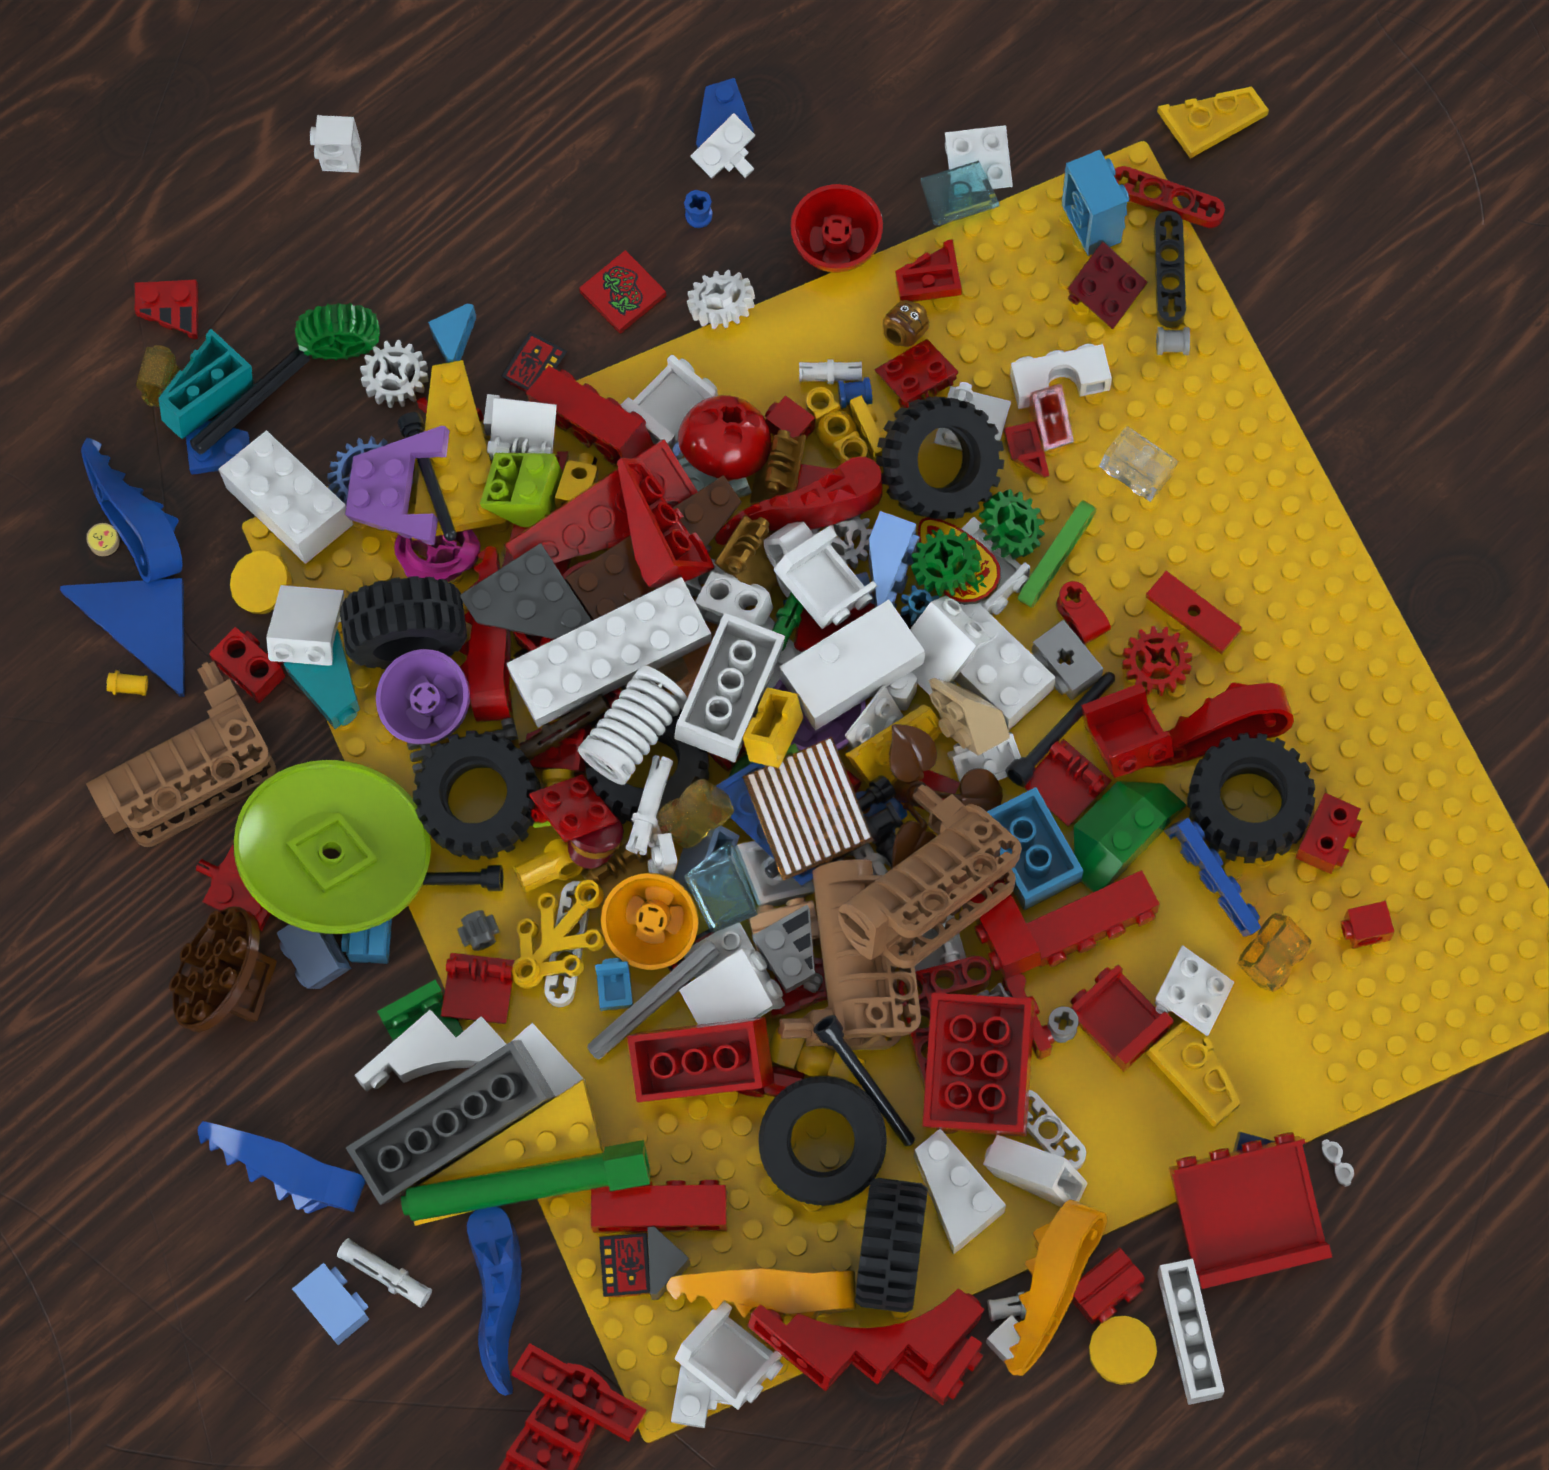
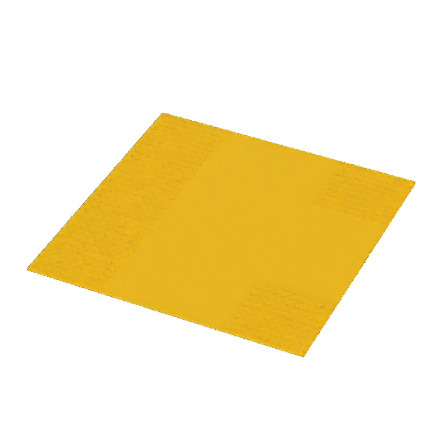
M1140 141L1104 157L1112 161L1115 169L1120 166H1127L1167 180L1151 148L1145 141ZM1064 173L878 252L856 269L840 273L831 272L758 303L754 308L748 309V317H739L740 323L738 324L731 321L728 328H724L722 323L718 324L716 329H712L711 324L581 378L576 382L581 385L585 383L591 385L600 396L605 399L611 397L621 405L628 397L634 400L667 367V358L672 354L678 360L683 358L689 362L695 370L694 373L701 379L704 377L709 379L717 387L718 395L736 396L748 401L761 412L766 420L765 414L768 408L774 402L779 403L785 395L806 410V396L810 390L816 387L828 388L833 393L834 400L840 405L838 381H834V384H827V381L799 382V362L818 363L827 362V359H834V362L862 361V381L864 377L870 378L872 403L880 402L888 420L895 421L897 418L894 413L901 408L898 403L900 398L874 369L928 339L957 369V379L953 381L952 387L959 386L960 382H966L972 385L971 390L973 392L1011 401L1004 428L1033 421L1036 423L1041 448L1044 450L1050 476L1043 478L1012 461L1003 431L1000 441L1003 443L1004 450L999 452V459L1004 460V467L997 471L996 476L1001 478L998 487L991 486L989 489L992 496L1000 491L1003 493L1008 489L1012 490L1013 495L1020 491L1023 493L1024 501L1029 498L1033 500L1031 504L1032 509H1040L1036 516L1037 519L1044 520V524L1039 526V529L1045 533L1043 537L1038 539L1041 545L1025 557L1020 556L1015 559L1021 565L1026 562L1030 566L1029 577L1078 504L1084 500L1097 508L1089 526L1036 605L1031 608L1018 600L1020 593L1014 591L1007 599L1009 602L1003 611L998 615L992 614L1011 635L1033 654V641L1064 620L1056 607L1061 587L1070 581H1077L1083 584L1097 606L1105 613L1111 626L1110 631L1085 645L1103 667L1102 676L1106 672H1112L1115 675V682L1101 696L1104 697L1135 685V679L1126 680V673L1130 669H1122V662L1127 659L1123 657L1124 648H1130L1128 645L1130 637L1139 640V630L1142 629L1146 634H1150L1151 626L1156 627L1157 633H1162L1164 627H1168V635L1171 637L1177 632L1180 633L1178 642H1188L1189 644L1188 649L1184 653H1192V661L1187 663L1192 668L1190 674H1184L1186 677L1185 684L1181 685L1176 682V691L1174 693L1165 688L1163 696L1159 697L1156 689H1152L1151 694L1147 695L1148 705L1164 732L1174 728L1180 716L1189 717L1202 707L1206 698L1213 699L1225 692L1233 682L1246 685L1275 683L1284 688L1293 714L1294 723L1286 733L1278 737L1267 738L1266 740L1275 742L1276 738L1281 739L1285 742L1284 748L1287 751L1294 748L1300 754L1298 761L1300 763L1306 762L1311 770L1309 778L1314 779L1315 791L1313 797H1315V804L1307 828H1305L1297 844L1293 843L1290 850L1282 856L1276 853L1273 860L1263 862L1260 857L1256 858L1254 863H1244V857L1236 856L1235 861L1226 859L1227 853L1220 849L1218 852L1223 861L1222 869L1228 877L1232 876L1238 882L1242 890L1239 893L1246 905L1250 903L1256 909L1260 916L1258 923L1262 928L1252 935L1243 937L1218 904L1217 899L1221 897L1218 892L1212 893L1200 880L1199 871L1201 869L1199 866H1195L1191 862L1188 863L1180 853L1182 848L1177 837L1175 836L1170 840L1163 830L1113 882L1115 883L1142 870L1160 903L1158 913L1155 914L1156 918L1142 926H1138L1135 923L1126 927V932L1115 939L1109 940L1108 937L1098 940L1096 941L1097 945L1087 952L1079 953L1077 950L1066 955L1067 960L1057 966L1050 967L1047 964L1022 973L1026 979L1024 991L1027 997H1034L1040 1010V1014L1037 1017L1042 1026L1048 1025L1049 1016L1054 1009L1061 1006L1070 1008L1072 1006L1070 1003L1071 999L1079 991L1085 989L1088 992L1097 984L1094 979L1106 967L1112 970L1118 964L1123 968V975L1156 1008L1155 998L1182 945L1234 981L1231 991L1209 1035L1206 1037L1210 1038L1220 1066L1225 1069L1241 1104L1216 1127L1211 1125L1147 1055L1148 1050L1123 1072L1079 1025L1073 1039L1068 1040L1066 1043L1054 1041L1051 1044L1050 1056L1041 1060L1037 1059L1032 1048L1029 1090L1036 1092L1084 1145L1086 1149L1085 1162L1077 1171L1088 1184L1079 1202L1106 1213L1107 1224L1104 1236L1177 1203L1169 1167L1176 1166V1160L1180 1158L1196 1156L1197 1160L1210 1157V1151L1222 1148H1229V1152H1233L1238 1132L1275 1141L1274 1136L1294 1132L1295 1137L1300 1136L1305 1139V1143H1308L1548 1033L1549 888L1191 223L1182 220L1186 295L1185 316L1179 326L1169 328L1163 326L1158 321L1156 308L1154 227L1157 216L1162 212L1131 201L1127 202V216H1125V229H1123L1122 241L1110 248L1148 283L1114 329H1111L1082 302L1075 305L1068 299L1070 295L1067 289L1092 255L1087 256L1062 207ZM1123 177L1119 181V185L1128 183V178ZM1137 181L1134 192L1138 193L1141 182ZM1148 186L1144 189V194L1149 198H1157L1160 196L1161 191L1156 186ZM1175 197L1173 204L1178 208H1182L1177 197ZM1165 222L1166 239H1171L1173 227L1171 222ZM953 239L962 295L915 301L914 303H919L925 308L929 319V328L912 346L893 345L884 335L883 319L900 302L895 271L906 264L914 263L918 257L927 252L930 255L943 248V242ZM1165 249L1161 252V257L1166 261H1174L1178 258V254L1173 249ZM1166 277L1162 280V285L1166 289L1173 290L1179 286V282L1174 277ZM1168 299L1167 312L1169 317H1175L1174 299ZM1157 327H1163L1164 330H1183L1184 327H1189V355H1183L1182 352H1163L1162 355H1157ZM1084 344H1094V346L1103 344L1112 377L1110 391L1079 397L1077 386L1071 379L1058 377L1049 383V403L1018 409L1010 378L1011 363L1026 356L1033 358L1043 357L1055 350H1063L1064 352L1076 350ZM843 381V382H844V383H849V382H857V381ZM950 386L938 392L935 396L928 391L929 397L947 398ZM823 402L813 405L816 409H824L828 406ZM847 405L841 411L850 415V405ZM482 420L480 425L486 446L488 447V441H490L491 436L486 435L484 420ZM555 425L553 454L557 455V452L568 451V461H578V457L582 453L595 456L597 459L596 466L599 471V481L618 469L617 463L613 466L604 459V455L596 449L594 444L588 448L571 433V428L565 432ZM833 427L829 431L833 434H840L845 430L841 427ZM815 428L805 441L801 464L831 469L840 466L839 459L835 458L832 449H828L821 443ZM937 428L926 436L919 448L918 468L922 478L929 486L942 488L952 482L957 476L962 464V450L935 444ZM770 433V435H771V442H773V437H774V436ZM851 451L846 456L851 459L860 457L861 454ZM415 459L408 514L415 513L420 471L417 459ZM879 466L881 473H883V467ZM755 473L751 476L746 477L751 492L753 488ZM883 484V494L879 504L860 515L861 520L865 518L870 520L869 526L866 529L873 530L878 515L882 511L916 523V535L918 536V524L925 517L915 515L914 512L906 511L898 506L899 501L891 499L886 493L889 486ZM751 494L739 497L741 503L726 523L753 505L750 503ZM979 501V509L973 513L965 512L961 518H946L944 521L954 524L960 529L973 517L979 522L984 523L985 520L979 516V513L985 510L984 502ZM257 517L249 519L242 524L243 532L252 552L269 551L285 561L292 577L291 586L344 590L345 600L353 591L357 592L359 588L365 585L370 586L374 582L389 581L392 578L398 577L400 579L408 578L395 555V541L399 534L386 529L380 530L352 521L353 525L305 564ZM506 520V523L472 529L480 542V552L488 546H493L497 549L500 569L502 568L507 550L503 544L510 540L514 523ZM821 527L820 530H819V532H821L822 530H824L825 527ZM859 535L856 537L854 541H852L854 543V549H856L860 543ZM714 538L708 544L712 547L708 552L710 558L716 560L725 546L717 544ZM456 539L453 540L454 542H457V546L462 547ZM610 548L574 557L569 568L580 562L593 560ZM413 550L419 558L426 561V558L419 555L418 551ZM866 550L868 553L866 561L857 558L858 566L855 569L850 564L847 565L855 575L867 572L871 582L869 550ZM479 558L473 567L448 583L454 584L461 594L464 593L478 580L479 574L474 570V567L483 560ZM909 565L906 573L908 580L902 593L908 596L911 595L912 585H915L917 590H924L925 588L924 584L920 586L917 584L911 565ZM1165 571H1168L1242 627L1241 632L1222 655L1146 598V593ZM773 585L769 594L774 608L769 616L776 623V614L780 608L784 607L783 600H786L788 597L785 596L779 586ZM935 588L930 592L931 596L938 595ZM897 592L895 604H897L896 610L901 615V609L908 606V604L901 601L902 594ZM1075 598V599H1073V601H1075V603H1077V602H1078V599ZM463 603L464 615H465V614L468 612V609L466 608V606H465L464 603ZM751 605L746 607L744 610H752L756 606ZM1195 611L1188 612L1191 616H1198V613ZM704 620L711 632L712 642L719 625ZM339 622L337 629L344 646L342 624ZM467 622V639L465 643L470 640L472 625ZM797 627L794 628L790 636V640L793 643ZM511 631V658L515 659L513 655L522 648L517 644L513 631ZM711 642L682 656L689 675L702 665ZM459 651L454 652L450 656L459 666L467 660V656ZM1173 652L1171 658L1178 667V658L1175 652ZM346 654L360 710L357 712L356 718L348 725H340L337 729H334L328 722L344 761L361 764L386 775L399 784L413 798V791L417 790V785L414 783L416 774L413 772L412 766L422 761L411 762L410 753L419 751L421 748L408 750L407 742L392 735L380 720L376 707V692L380 678L386 669L379 667L374 669L367 668L365 665L360 666ZM1136 655V664L1138 669L1141 670L1143 663L1138 660L1139 657ZM1060 658L1059 663L1062 664L1064 661ZM1158 658V660H1152L1151 662L1156 664L1158 661L1163 662V660ZM1068 660L1066 663L1070 666L1071 661ZM510 676L513 719L518 739L511 741L515 747L520 748L519 744L526 741V735L539 728H537L517 686ZM917 683V692L908 709L900 710L903 716L924 704L930 707L939 720H941L938 710L931 701L930 695ZM1054 687V690L1012 727L1009 732L1014 736L1020 756L1025 758L1091 687L1073 700H1070L1066 694L1061 695ZM869 697L865 700L866 707L873 699V697ZM470 699L464 721L450 736L458 734L459 737H465L466 731L476 730L478 734H483L485 731L503 729L502 720L477 723ZM1082 716L1058 742L1060 743L1065 739L1110 778L1112 782L1069 827L1052 812L1051 814L1074 853V825L1117 781L1162 783L1187 805L1189 786L1198 761L1204 758V755L1175 765L1144 767L1114 779L1089 735ZM559 717V718H557V719H555V720H553V721H551V722H549V723L551 724V723H553V722H555V721L561 719V717ZM598 720L592 722L591 731L595 728L594 726L598 723ZM941 733L934 741L937 749L936 763L929 770L960 782L953 762L947 754L954 750L953 746L958 742L951 737L947 738ZM447 737L439 742L442 744L450 741ZM659 741L655 745H650V752L647 755H642L643 761L641 764H635V772L631 774L626 783L637 788H644L654 755H658L660 757L659 760L663 756L673 761L668 781L678 766L675 751ZM439 742L432 743L430 745L434 746L437 745ZM846 746L837 751L836 753L841 765L862 782L857 792L866 791L869 786L845 755L849 747ZM1050 751L1035 765V768L1045 759ZM709 752L708 785L704 786V795L701 801L693 803L694 810L688 815H685L683 812L679 814L678 822L670 825L668 820L663 821L665 830L718 806L705 792L726 780L731 770L727 772L713 760ZM746 752L741 754L736 759V761L731 764L732 768L741 757L747 754ZM804 754L816 782L819 784L810 758L807 754ZM831 754L826 755L829 764L834 763ZM817 755L815 758L823 775L826 770L820 755ZM586 767L584 773L574 772V777L583 774L587 779ZM491 768L469 770L462 774L451 787L448 797L450 810L456 818L465 823L486 821L497 814L502 808L507 796V786L503 777ZM534 769L541 789L547 787L541 782V772L546 769ZM1236 775L1225 781L1221 788L1220 798L1224 807L1230 814L1242 821L1251 823L1264 822L1275 817L1281 808L1282 799L1278 790L1270 781L1259 775ZM1009 777L998 780L1003 789L1001 804L1027 792L1023 787L1013 783ZM1324 793L1361 808L1357 819L1363 821L1355 839L1348 837L1344 847L1349 849L1343 866L1335 865L1332 874L1295 858ZM913 806L928 825L930 813ZM1186 806L1165 829L1176 822L1189 818L1190 808ZM870 807L867 808V809H866L865 811H863L862 813H863V814L867 813V812L869 811ZM906 810L908 815L901 820L903 824L907 821L918 822L908 810ZM728 815L713 822L739 835L737 844L754 841ZM626 820L625 824H622L624 833L620 846L629 841L632 831V823ZM806 820L812 834L815 831L814 826ZM530 825L527 829L529 836L523 842L520 839L513 844L515 849L508 853L505 850L497 852L498 857L488 859L487 856H480L479 860H472L466 855L456 856L448 849H443L430 836L431 854L427 872H481V869L487 868L488 865H502L504 875L502 891H488L487 888H482L481 885H422L415 898L408 905L444 988L448 973L446 972V961L450 959V953L515 961L520 958V935L517 933L516 927L518 922L524 918L533 920L539 927L538 935L533 939L535 953L542 944L541 910L537 905L538 898L544 893H551L560 903L561 892L566 884L572 881L582 882L585 880L580 873L577 877L568 881H562L557 878L528 892L522 889L513 866L543 853L551 841L560 838L552 825L534 828ZM927 826L926 831L933 832L936 836H938L936 832H934L929 826ZM899 828L895 829V834H897ZM836 831L834 833L835 837H840L839 832ZM687 835L673 841L677 865ZM1206 839L1204 842L1209 848L1210 842ZM870 841L869 844L871 845L873 851L876 853L875 850L877 847ZM647 846L646 855L649 859H652L651 848ZM735 849L720 896H694L690 893L698 912L697 935L712 927L717 932L738 919L755 948L749 914L754 913V909L759 906ZM847 856L843 860H852L855 857ZM884 864L887 871H890L891 868L888 865ZM1079 882L1026 910H1023L1014 892L1011 895L1025 922L1029 923L1093 892L1082 882ZM593 892L591 893V900L595 896ZM814 892L813 894L808 895V896H805V897H803V898H805V901H806V902L813 900L814 907H815V912H816V916H817L816 900H815V892ZM575 893L574 895H568L574 905L577 902ZM552 899L545 903V908H549L552 905ZM1386 901L1395 931L1392 939L1352 949L1350 939H1344L1341 929V921L1344 920L1347 909ZM601 904L590 909L586 931L596 929L603 935L601 927L603 906ZM786 904L781 905V906H773V908L784 907V906H786ZM962 906L961 910L954 915V918L959 920V914L963 910ZM649 907L650 910H656L658 912L657 909ZM483 910L486 917L489 915L494 916L500 932L494 935L496 942L483 950L474 951L471 944L464 947L457 929L463 927L461 919L464 916ZM558 911L555 913V925H556V920H557ZM974 921L959 932L966 958L981 956L989 961L988 953L991 951L987 943H980L974 930V926L977 925L976 921ZM579 923L573 927L567 936L576 935L579 932ZM527 925L524 928V934L530 932L531 925ZM593 936L590 939V945L597 942L598 936ZM606 941L604 946L598 951H591L587 947L583 948L581 960L584 963V969L578 976L573 1001L565 1007H555L548 1002L544 990L546 976H543L540 983L532 988H522L513 980L506 1024L487 1023L506 1044L533 1023L584 1078L603 1153L604 1148L607 1146L644 1140L651 1168L650 1181L652 1186L666 1185V1181L670 1180L686 1181V1185H699L701 1180H718L719 1185H726L727 1231L661 1232L690 1259L691 1265L682 1275L761 1268L807 1273L855 1271L856 1297L869 1186L850 1200L825 1206L800 1202L780 1190L768 1176L763 1166L758 1142L763 1116L775 1097L767 1095L761 1098L751 1097L732 1091L637 1102L627 1036L599 1060L587 1048V1045L629 1009L600 1011L595 965L602 964V961L605 959L618 958L609 948ZM821 944L813 946V957L822 958ZM562 952L557 956L556 961L563 960L566 956L573 954ZM629 965L633 1004L670 973L668 967L645 970ZM992 965L991 980L989 986L985 989L989 993L998 983L1003 981L1001 971L995 972ZM899 967L895 969V972L901 971ZM533 968L526 971L525 977L531 975ZM973 968L967 973L973 980H981L985 977V973L978 968ZM766 969L770 978L775 980L774 973ZM555 974L559 976V984L557 989H551V991L559 999L563 993L568 994V991L565 990L563 984L565 976ZM940 977L936 980L937 986L942 989H948L954 984L949 977ZM917 986L918 996H919V995L922 993V991H921V989ZM907 987L904 989L905 994H907ZM678 991L629 1035L642 1031L698 1024L680 991ZM827 1000L777 1019L771 1018V1010L761 1016L766 1018L769 1044L775 1027H780V1019L803 1018L812 1010H824L828 1007ZM1168 1012V1015L1174 1020V1022L1172 1025V1029H1170L1163 1037H1165L1169 1032H1171L1184 1020L1175 1013ZM901 1014V1021L905 1024L903 1014ZM921 1016V1023L918 1028L928 1027L930 1020L925 1016ZM458 1019L463 1031L475 1022L473 1020ZM1061 1019L1058 1029L1065 1030L1067 1021ZM909 1035L901 1036L899 1042L889 1049L852 1050L858 1058L866 1060L864 1068L915 1137L912 1145L904 1146L883 1117L887 1136L886 1153L875 1179L884 1178L922 1183L925 1186L915 1161L914 1153L915 1149L938 1131V1129L922 1126L925 1091ZM928 1047L921 1052L926 1059ZM772 1062V1066L793 1070L791 1068ZM805 1074L804 1079L812 1076ZM858 1082L857 1086H859L863 1091H865ZM1030 1099L1028 1111L1033 1116V1120L1029 1123L1034 1125L1037 1118L1045 1113L1040 1111L1037 1116L1031 1108L1033 1101ZM815 1109L805 1113L799 1118L792 1130L791 1145L794 1155L802 1165L813 1171L828 1172L841 1167L850 1158L854 1149L855 1137L850 1123L843 1115L831 1109ZM1044 1122L1038 1128L1040 1135L1045 1139H1052L1058 1134V1128L1052 1122ZM964 1131L946 1134L1006 1204L1005 1213L953 1255L933 1201L927 1192L913 1310L903 1313L865 1308L856 1303V1309L853 1311L821 1314L816 1320L850 1328L890 1326L914 1319L934 1309L958 1288L964 1293L976 1295L1028 1271L1025 1261L1035 1258L1038 1251L1035 1246L1036 1240L1033 1232L1051 1222L1061 1207L995 1177L983 1165L986 1150L993 1144L997 1135ZM1028 1132L1026 1137L1000 1135L1045 1151ZM1065 1135L1062 1136L1059 1143L1051 1146L1056 1150L1058 1145H1060L1065 1151L1064 1158L1067 1160L1072 1159L1074 1162L1078 1161L1076 1158L1078 1150L1073 1149L1070 1151L1063 1144L1064 1140L1068 1139ZM591 1189L537 1199L624 1397L647 1409L646 1415L638 1427L643 1440L646 1443H652L687 1427V1425L671 1423L681 1366L675 1360V1357L683 1341L710 1313L713 1307L706 1297L699 1296L693 1302H689L686 1294L682 1293L676 1300L668 1290L659 1300H652L650 1293L640 1296L603 1297L599 1237L647 1233L648 1244V1232L593 1233L591 1228ZM725 1301L732 1307L728 1317L774 1353L776 1350L747 1327L751 1314L756 1308L753 1307L744 1318L734 1303ZM784 1314L782 1317L783 1323L787 1325L793 1319L792 1316ZM782 1356L780 1360L783 1364L782 1369L772 1381L766 1378L761 1383V1386L764 1387L761 1392L799 1376L803 1372ZM717 1403L716 1410L708 1409L707 1417L732 1405Z

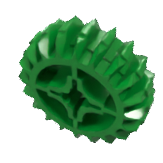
M352 303L327 304L323 307L316 306L314 310L308 309L305 311V314L299 316L295 328V337L299 350L303 351L305 355H312V358H323V360L335 359L337 361L343 358L347 360L349 357L358 358L360 354L369 353L379 342L380 336L379 321L376 314L372 313V310L369 308H364L362 305L353 306Z

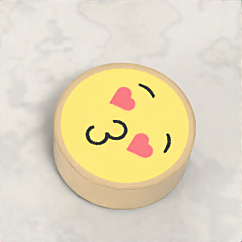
M99 523L88 531L87 544L94 554L108 556L118 549L120 538L112 525Z

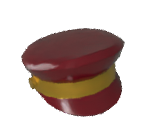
M614 814L618 823L568 841V853L575 864L590 869L599 867L611 858L616 849H619L624 829L617 815Z

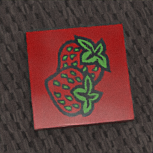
M626 250L579 288L580 293L620 334L667 296L666 291Z

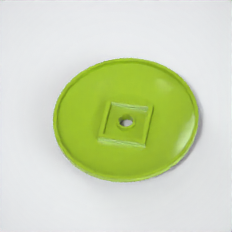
M318 760L288 767L274 774L255 789L245 802L238 816L234 834V857L239 875L249 893L264 909L278 919L292 926L316 933H355L376 927L392 919L415 898L423 885L430 863V835L418 819L415 811L417 805L413 798L394 780L361 764L339 760ZM331 848L337 850L340 856L335 859H329L322 852Z

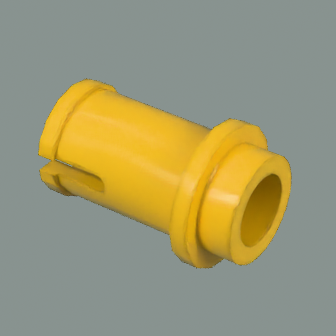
M115 670V673L109 672L107 678L108 692H113V695L128 693L146 696L148 689L147 675L120 674L119 670Z

